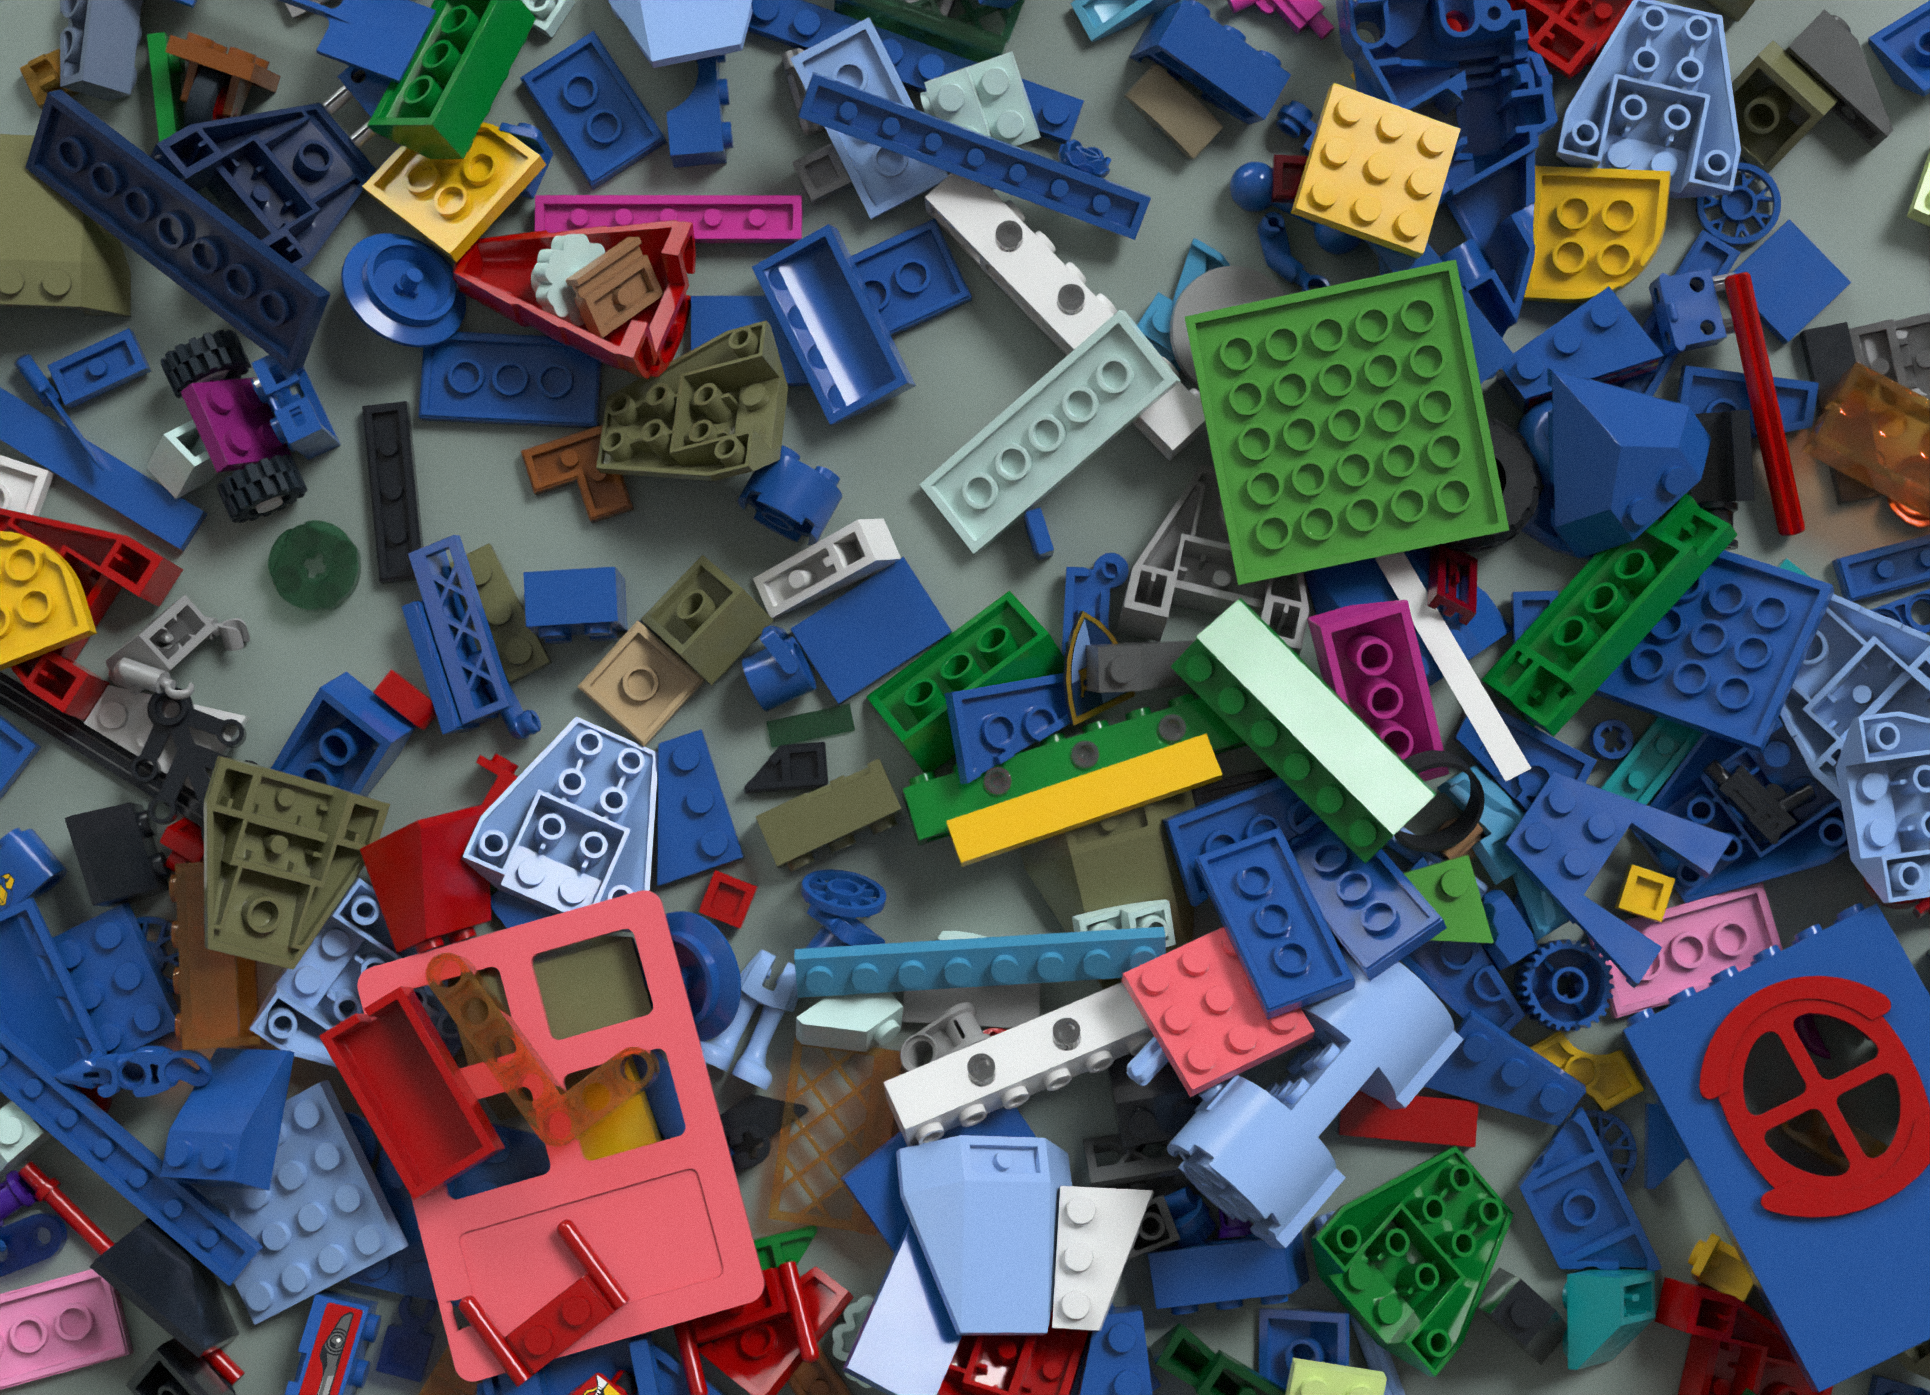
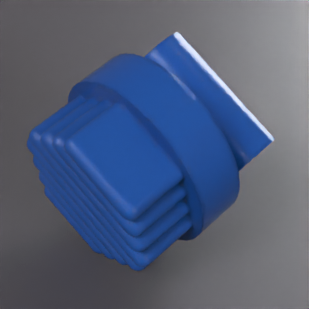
M1189 1187L1164 1196L1180 1237L1179 1240L1174 1242L1180 1248L1204 1244L1208 1236L1215 1230L1216 1224L1210 1217L1209 1208L1199 1195L1193 1194Z

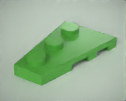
M1462 855L1403 872L1442 917L1447 927L1430 940L1494 943L1469 855Z

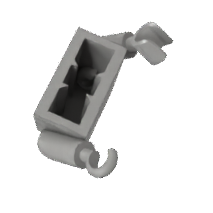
M184 595L143 627L106 660L110 679L116 686L127 688L134 695H138L144 689L159 694L166 692L168 697L176 700L188 698L194 692V684L189 682L187 688L174 690L176 688V681L170 679L168 672L204 639L213 640L216 636H221L225 650L235 651L244 647L243 642L250 641L247 625L241 618H232L218 623L217 618L204 616L190 599Z

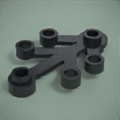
M155 692L147 706L148 717L153 723V727L141 755L136 757L131 764V774L141 783L150 784L155 782L161 775V765L158 759L170 735L172 736L177 753L158 796L148 805V815L151 820L160 825H168L174 822L178 816L176 802L187 776L204 814V798L210 782L206 768L214 770L218 756L231 758L195 744L189 727L216 735L218 740L229 748L241 746L246 740L247 732L245 727L237 720L227 719L224 721L194 709L193 700L190 696L185 699L176 700L168 697L166 692L160 694ZM169 703H178L180 708L178 715L173 718H167L164 714L165 707ZM229 726H237L239 729V736L234 741H226L224 738V731ZM245 760V762L258 765L254 761ZM146 761L152 762L154 767L152 774L148 777H141L138 772L139 766ZM161 803H168L171 808L170 814L163 819L157 818L155 813L156 807ZM203 824L202 829H201V836H202L203 841H204V824Z

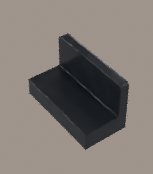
M1750 410L1695 414L1712 439L1702 479L1689 490L1690 496L1693 497L1696 503L1755 500Z

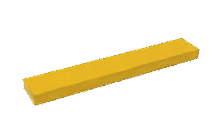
M1206 733L947 820L946 824L961 867L1222 780L1223 774Z

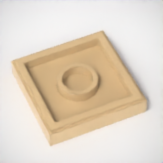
M637 620L577 687L646 747L702 686L705 680Z

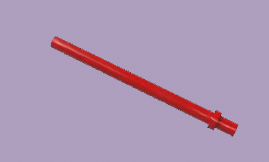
M32 1161L19 1171L18 1175L36 1192L34 1198L39 1203L45 1201L99 1255H102L115 1244L59 1189L61 1183L55 1177L49 1179ZM221 1348L204 1355L205 1361L232 1386L245 1374Z

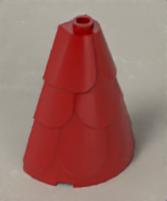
M669 220L615 227L598 226L553 233L543 230L480 238L457 263L455 262L453 279L463 294L522 327L532 326L565 346L570 345L613 368L627 371L637 377L649 379L650 376L659 377L667 369L678 350L691 307V296L686 295L689 287L687 273L694 274L696 264L693 223ZM585 234L590 243L601 244L605 252L627 237H640L642 242L639 245L643 255L648 256L664 294L608 335L600 338L588 332L585 324L575 326L543 311L542 306L536 300V293L531 285V274L536 263H538L537 258L540 250L551 249L552 240L555 236Z

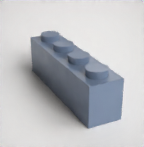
M60 0V13L65 18H68V27L60 34V87L106 101L131 95V90L137 79V70L134 64L136 48L142 37V27L139 23L141 6L145 0Z

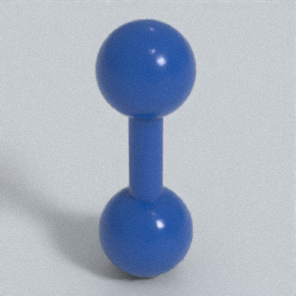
M1258 161L1248 162L1241 165L1232 175L1230 193L1232 199L1240 208L1249 212H1259L1272 205L1313 226L1317 244L1330 254L1342 255L1349 253L1361 242V238L1292 214L1291 211L1294 203L1271 202L1273 170L1269 165Z

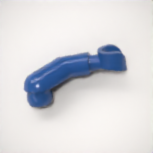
M1276 212L1265 214V217H1262L1261 222H1259L1257 229L1267 266L1289 283H1296L1302 287L1301 292L1310 290L1309 286H1317L1319 288L1330 286L1329 281L1325 277L1310 275L1304 270L1305 266L1292 257L1285 220L1282 215Z
M482 649L472 653L468 657V661L476 665ZM485 679V688L493 701H498L493 683ZM508 683L515 706L501 711L500 714L511 736L516 739H527L529 735H534L541 730L540 719L533 710L523 711L517 696Z

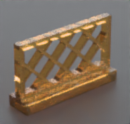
M795 1036L768 1219L877 1235V1230L841 1181L842 1175L828 1156L849 1140L859 1153L861 1162L892 1138L894 1116L886 1100L884 1082L901 1075V1050L872 1047L868 1051L862 1052L804 1045ZM803 1046L822 1049L833 1065L811 1080L801 1066ZM830 1050L847 1052L848 1054L837 1061ZM855 1054L874 1056L872 1076L857 1087L841 1065ZM837 1069L852 1091L833 1106H830L815 1084ZM800 1074L807 1085L797 1091ZM871 1083L869 1100L867 1101L860 1091ZM811 1088L826 1111L805 1126L794 1112L795 1099ZM856 1095L866 1108L867 1114L865 1122L850 1133L834 1110ZM830 1114L845 1134V1137L824 1152L809 1132V1129ZM793 1119L800 1128V1131L790 1137ZM864 1129L861 1148L854 1136ZM804 1134L820 1156L798 1171L787 1157L788 1147L790 1143ZM823 1160L839 1182L820 1197H817L802 1175ZM787 1166L794 1176L783 1183L785 1167ZM795 1180H798L813 1202L800 1212L779 1210L782 1190ZM840 1187H843L854 1201L851 1220L833 1218L821 1202ZM817 1206L823 1216L806 1213Z

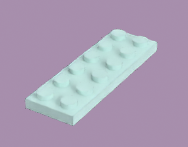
M1119 310L919 485L972 553L978 554L1181 380L1125 310Z

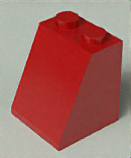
M484 804L417 820L360 848L396 952L416 948L417 954L444 946L442 939L449 938L450 944L465 941L477 936L474 928L491 921L490 882L461 859L481 815L486 811Z

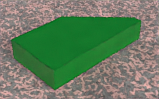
M817 1223L754 1239L762 1271L776 1268L783 1263L795 1261L796 1265H798L818 1231Z

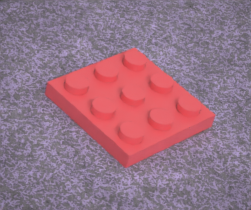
M1224 927L1123 973L1122 983L1190 1097L1313 1039L1315 1033L1314 1028L1301 1008L1267 1020Z

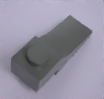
M1195 640L1086 645L1087 691L1106 693L1187 687L1189 685L1170 666Z

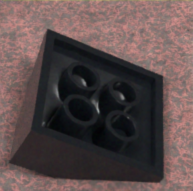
M150 1218L144 1220L90 1265L91 1269L198 1358L234 1341L239 1335L214 1273Z

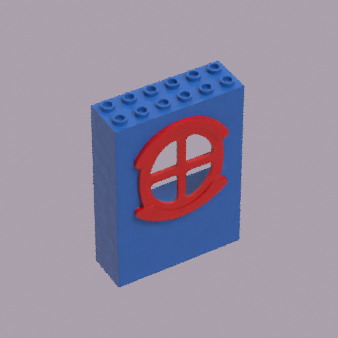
M1861 902L1843 910L1836 915L1838 919L1833 921L1834 925L1824 930L1820 924H1816L1794 936L1796 940L1791 942L1792 946L1782 951L1778 945H1774L1757 953L1752 957L1754 961L1750 963L1751 966L1740 972L1736 966H1731L1710 978L1712 981L1709 983L1710 987L1698 993L1692 986L1673 995L1668 999L1670 1002L1667 1004L1668 1008L1656 1014L1652 1007L1636 1013L1627 1019V1028L1623 1029L1622 1040L1812 1392H1821L1930 1339V995L1877 903L1865 909ZM1806 1014H1819L1846 1022L1861 1031L1876 1045L1878 1050L1877 1056L1873 1060L1834 1079H1824L1819 1074L1793 1026L1794 1020ZM1773 1032L1780 1038L1806 1087L1804 1093L1761 1115H1753L1748 1111L1744 1098L1743 1075L1745 1064L1756 1040L1765 1033ZM1882 1074H1889L1895 1079L1899 1092L1900 1115L1898 1126L1887 1150L1877 1158H1869L1862 1151L1839 1110L1837 1098L1841 1094ZM1809 1110H1818L1823 1115L1849 1162V1169L1842 1175L1821 1176L1796 1168L1784 1161L1766 1144V1132Z

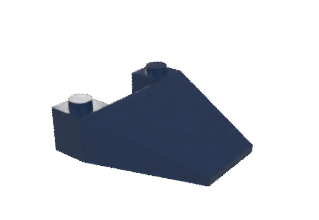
M321 103L190 124L156 143L150 155L152 159L196 192L207 187L238 224L303 273L308 270L364 191L362 186L377 171Z

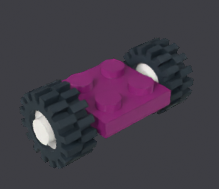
M224 329L217 330L214 334L208 332L203 334L201 338L196 339V337L189 339L187 344L175 346L176 350L168 351L165 354L166 357L161 358L160 364L176 398L182 397L216 472L234 471L232 472L233 476L225 477L217 485L218 493L232 522L244 523L247 520H257L260 516H269L271 512L285 509V505L294 504L298 501V498H302L308 489L287 444L280 443L271 426L270 419H273L274 416L268 403L263 404L254 390L251 379L255 377H241V375L249 372L251 364L237 333L233 332V330L224 331Z

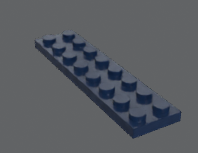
M59 89L48 92L25 168L290 371L303 367L331 293L64 91Z

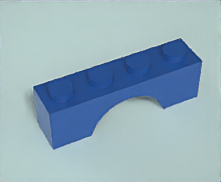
M726 54L697 59L698 78L692 93L679 106L666 112L670 157L674 168L727 163L726 149L734 148L731 121L723 122L722 106L730 105L727 78L720 79L718 63L726 62Z

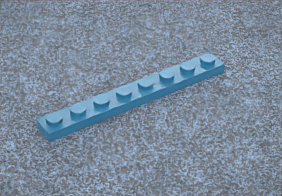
M1164 927L795 949L794 961L798 998L1122 978L1123 973L1166 954V938Z

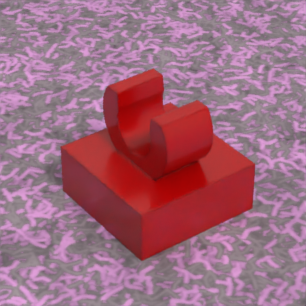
M186 817L166 827L159 841L173 850L165 866L179 875L183 874L185 868L192 869L195 864L199 865L204 862V841L201 836L202 827Z

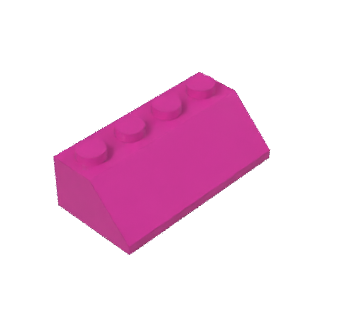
M1407 600L1349 605L1307 618L1322 680L1403 761L1412 755L1424 751H1444ZM1448 767L1432 768L1419 773L1418 776L1425 782L1449 775Z

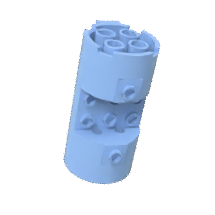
M1341 947L1340 951L1355 979V987L1301 1007L1315 1033L1313 1039L1305 1042L1310 1050L1307 1051L1303 1048L1289 1061L1286 1069L1290 1073L1280 1085L1273 1082L1264 1090L1253 1082L1236 1075L1200 1092L1199 1096L1203 1101L1194 1110L1196 1113L1167 1145V1151L1170 1155L1176 1157L1179 1154L1184 1160L1178 1167L1179 1170L1208 1200L1232 1220L1236 1217L1242 1222L1249 1220L1254 1223L1250 1228L1251 1232L1262 1238L1272 1248H1286L1346 1178L1336 1169L1334 1158L1318 1137L1356 1092L1360 1090L1380 1100L1390 1110L1406 1108L1464 1040L1454 1031L1453 1020L1442 1002L1414 973L1399 961L1369 981Z

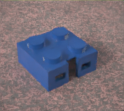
M271 355L251 363L257 377L251 379L252 385L260 401L263 404L268 403L270 409L275 413L276 417L270 419V423L281 444L286 443L291 452L298 451L308 460L341 445L304 366L290 371ZM299 382L305 396L301 398L298 393L293 395L290 386Z

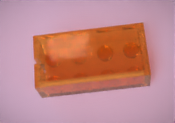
M1856 361L1842 374L1824 408L1826 411L1819 417L1801 451L1930 518V400Z
M204 862L175 864V874L171 875L169 880V893L172 902H177V921H173L171 925L172 944L174 948L179 949V967H175L173 971L174 991L181 998V1013H177L175 1017L176 1038L178 1041H182L183 1050L260 1045V1036L249 1029L259 1011L257 961L205 948Z

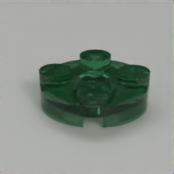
M311 520L304 522L305 524L297 525L293 529H287L274 542L268 559L269 573L280 596L290 604L307 611L333 610L341 606L343 601L348 599L354 592L360 579L362 566L360 561L361 553L358 547L343 530L325 521ZM317 554L323 555L322 563L326 565L324 573H318L315 578H309V569L304 567V562L306 559L314 560Z

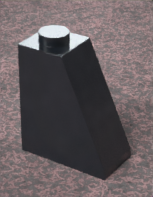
M1499 1268L1487 1282L1477 1306L1486 1317L1540 1365L1560 1344L1567 1329V1324L1557 1310L1521 1278L1502 1268Z

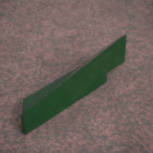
M1181 1323L1174 1326L1150 1347L1155 1364L1194 1387L1198 1395H1285L1286 1393L1284 1388L1219 1349L1215 1353Z

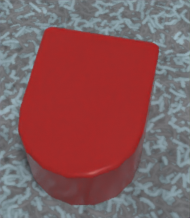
M392 669L373 691L375 695L423 731L437 716L431 698Z

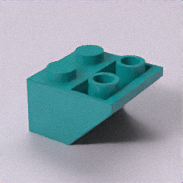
M1597 1268L1567 1274V1282L1564 1284L1562 1291L1563 1305L1567 1309V1329L1563 1335L1562 1345L1563 1352L1568 1357V1369L1579 1370L1612 1361L1656 1318L1655 1271L1634 1269L1600 1270Z

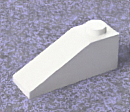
M884 518L858 519L754 577L753 580L768 615L774 619L866 579L897 562L901 557Z

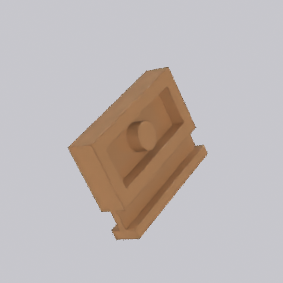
M627 237L566 279L567 285L572 286L576 293L574 300L588 332L600 338L608 335L664 294L648 256L643 255L639 247L642 243L640 237Z

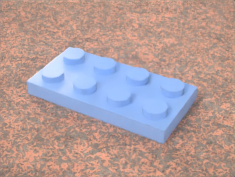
M870 17L790 58L806 91L812 73L815 72L915 109ZM825 127L871 220L935 188L949 176L945 170Z

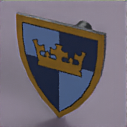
M1084 611L1079 612L1070 632L1069 640L1065 642L1063 686L1070 726L1083 722L1135 696L1134 691L1106 693L1087 691L1086 645L1118 644V642L1099 620Z

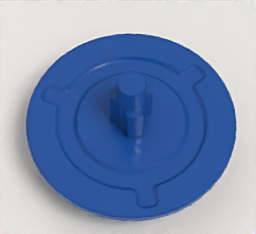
M376 234L358 242L344 260L341 282L346 300L361 322L377 335L403 346L430 347L446 341L460 327L466 312L465 294L460 291L458 284L453 279V267L427 244L400 234Z
M686 911L667 913L668 925L700 1041H707L723 1033L730 1026L738 1011L741 998V977L738 963L727 939L710 921L700 915Z

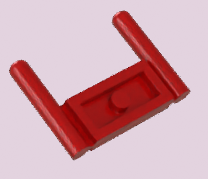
M568 1219L559 1223L557 1233L587 1274L506 1337L501 1334L474 1296H466L459 1302L460 1311L517 1388L630 1300L629 1296L573 1221Z
M795 1261L783 1263L776 1268L763 1270L765 1280L764 1291L755 1301L673 1325L690 1395H708L697 1348L698 1343H705L788 1315L789 1312L802 1360L805 1363H814L819 1359L820 1352Z

